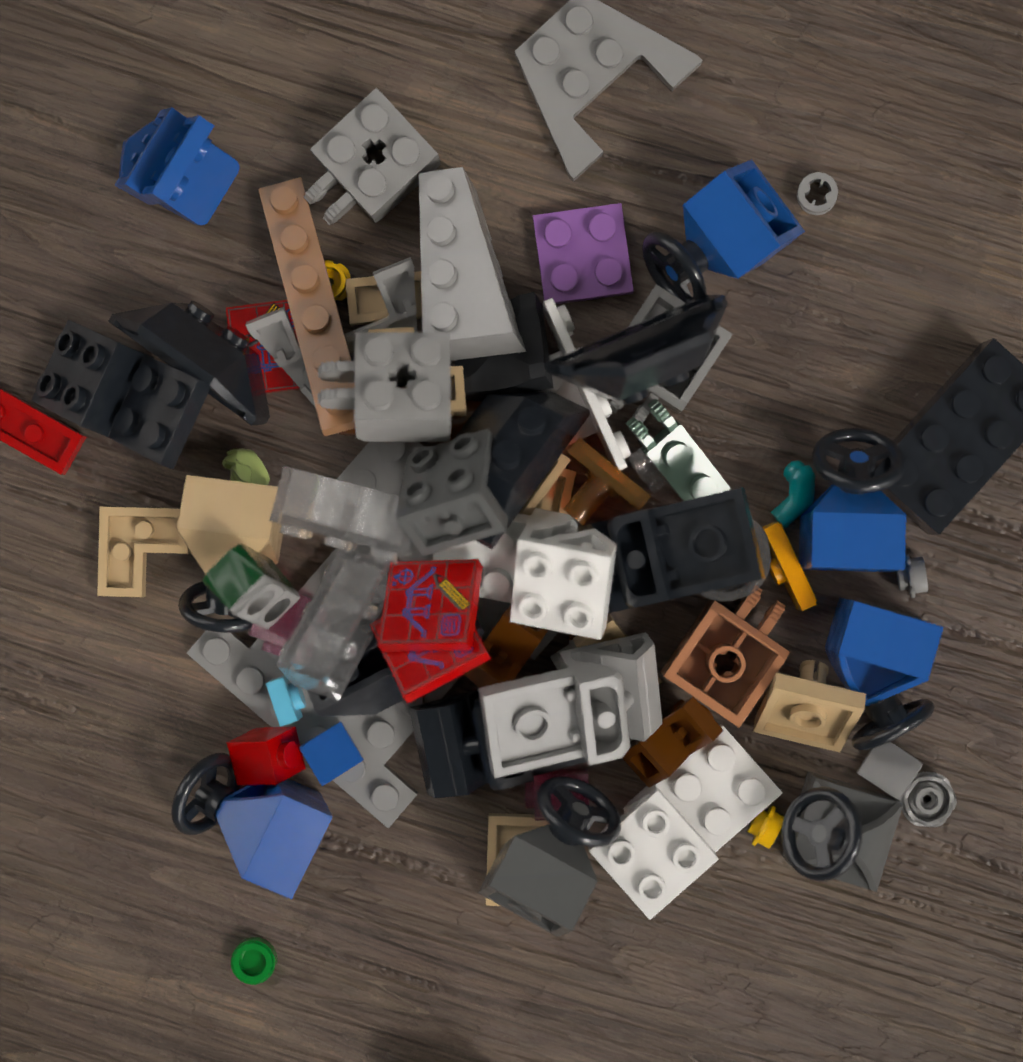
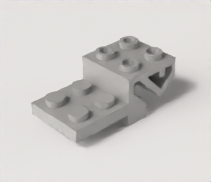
M644 632L560 651V670L478 688L489 765L494 778L582 757L585 758L589 766L623 758L630 749V739L646 741L663 724L655 644L648 634Z

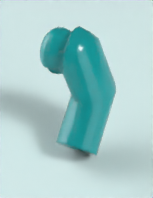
M794 460L785 467L783 475L789 482V496L770 512L785 529L808 509L814 501L816 475L812 467L805 465L800 460Z

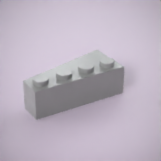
M463 167L419 173L422 332L450 333V361L526 352L523 339L516 324L514 310L504 285L499 261L492 246V239L476 188Z

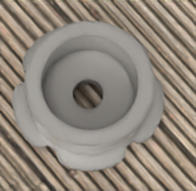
M906 554L905 570L896 571L899 591L908 590L910 598H915V593L928 592L925 562L923 556L910 558L909 554Z

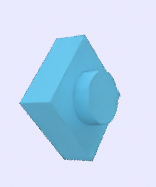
M287 674L266 683L280 727L296 722L303 717L301 709L306 707V700L298 681L292 683L290 675Z

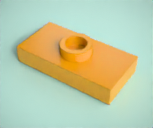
M772 522L759 528L772 559L766 561V564L777 585L785 584L797 610L804 611L817 605V599L782 524Z

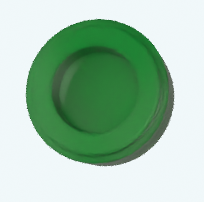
M250 937L243 940L236 947L231 957V968L234 975L241 982L250 985L265 982L272 975L277 965L275 948L269 941L260 937Z

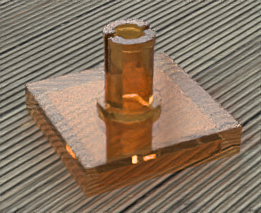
M578 438L567 452L566 457L586 472L587 480L563 510L582 526H584L609 495L618 498L634 512L640 511L651 497V495L581 438Z

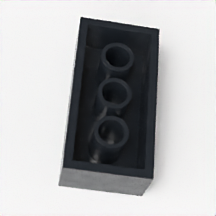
M995 338L981 343L893 440L904 455L905 470L895 484L880 491L928 535H940L1023 443V363ZM889 457L876 461L875 477L885 474L890 469L891 460Z

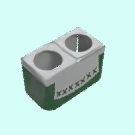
M244 544L236 545L230 549L203 578V583L235 616L265 629L273 626L301 598L272 559Z

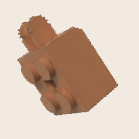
M756 585L749 589L733 613L715 600L710 599L660 671L665 678L694 696L738 728L745 721L790 653L767 637L783 614L786 607L778 600L772 604L765 612L764 618L757 628L744 621L751 609L756 606L761 598L762 589ZM728 651H732L734 655L730 660L735 662L734 667L730 671L723 668L717 673L714 669L718 665L714 662L716 656L719 653L725 655Z

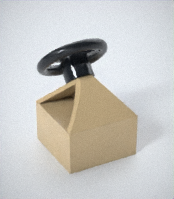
M186 475L177 529L205 575L230 549L239 544H244L272 559L276 565L279 562L287 512L277 486ZM203 581L190 586L180 596L178 607L182 617L197 628L211 632L232 633L257 626L235 616L211 592ZM206 594V601L193 603L196 598ZM215 613L218 615H229L235 619H215L204 615Z

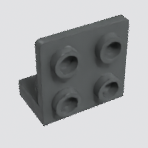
M489 429L472 434L466 433L456 439L432 447H422L408 455L395 518L422 556L507 530L508 517L486 486L494 439Z

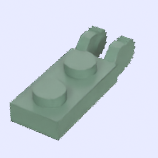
M656 398L648 404L650 413L663 425L664 429L654 438L649 435L645 425L640 420L635 419V417L626 422L627 427L642 444L641 450L682 501L731 489L684 427L673 419Z

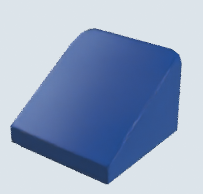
M342 721L306 741L299 747L321 786L334 780L364 760Z

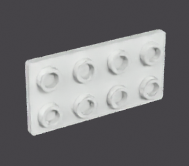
M553 298L544 301L543 314L560 350L549 356L551 361L575 350L570 336L574 335L573 330H575V327L565 305L556 307ZM552 375L554 388L537 392L552 391L590 410L589 417L568 446L597 433L614 473L627 468L624 459L631 456V453L621 431L612 433L606 418L610 417L612 410L607 398H603Z

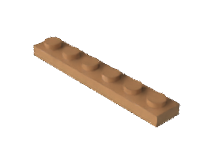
M299 177L259 188V195L321 430L325 437L354 429V409H327L317 404L318 394L321 390L355 388V383L322 381L318 377V367L322 363L352 360L310 206L304 198L306 191L302 178Z

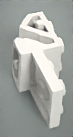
M535 508L531 516L518 513L493 549L477 541H472L433 553V560L479 559L483 566L479 597L512 603L510 622L601 640L606 629L616 544L595 528L577 532L578 524L569 514Z
M722 724L719 726L724 731L714 742L692 753L670 777L650 788L646 786L623 808L625 814L620 816V835L613 843L603 847L588 846L592 856L649 920L719 860L716 852L783 793ZM608 825L601 832H604Z

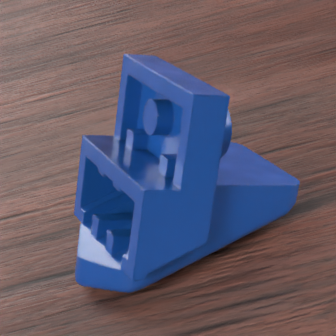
M171 107L160 110L154 121L142 127L123 142L119 179L115 186L148 205L159 204L194 225H205L211 219L237 176L240 166L234 158L212 144V140L208 138L214 128L213 124L200 115L186 118Z

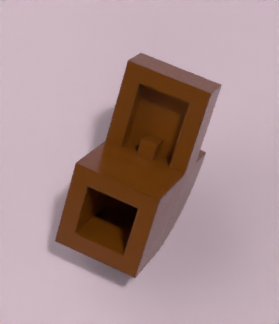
M512 603L484 641L491 659L464 673L479 688L514 680L548 632V629L510 622Z
M694 696L686 701L680 699L662 713L663 724L646 741L633 740L630 743V749L623 756V760L648 788L670 777L692 753L714 742L724 731L714 720L712 713L705 706L701 705Z

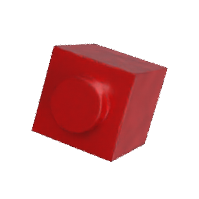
M296 726L258 727L227 742L237 785H277L306 769L303 755L299 748L300 742Z

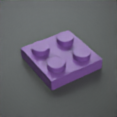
M622 203L533 215L544 301L553 298L556 305L633 294Z

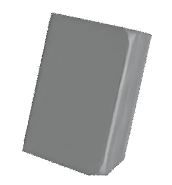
M888 742L872 748L856 773L899 801L920 771L923 762L895 744Z

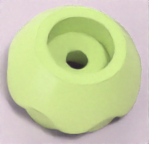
M239 448L226 452L228 456L224 458L222 465L231 471V481L269 485V474L253 450Z

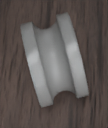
M821 172L811 173L803 178L799 184L797 192L798 204L808 214H825L836 203L838 187L834 179L828 174ZM818 182L820 183L819 188L824 184L829 189L824 198L825 204L817 206L815 205L816 200H813L812 203L807 201L805 196L810 193L811 183Z

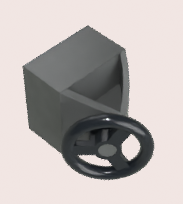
M808 771L801 794L792 802L783 820L782 845L784 851L782 856L790 866L807 879L814 881L836 879L877 892L903 804L892 796Z
M567 776L553 777L542 783L537 793V803L541 814L549 824L515 835L503 844L478 894L557 937L573 931L598 882L584 846H607L613 843L621 832L620 815L608 797L594 786ZM570 791L586 797L597 807L589 806L586 802L577 799ZM551 794L562 803L558 811L555 810L551 802ZM594 821L608 823V827L604 832H588Z

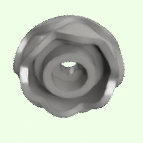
M919 772L899 802L903 804L902 812L912 824L916 826L938 827L944 824L956 807L957 799L947 778L934 772ZM925 795L930 796V801L928 803L923 802V797Z

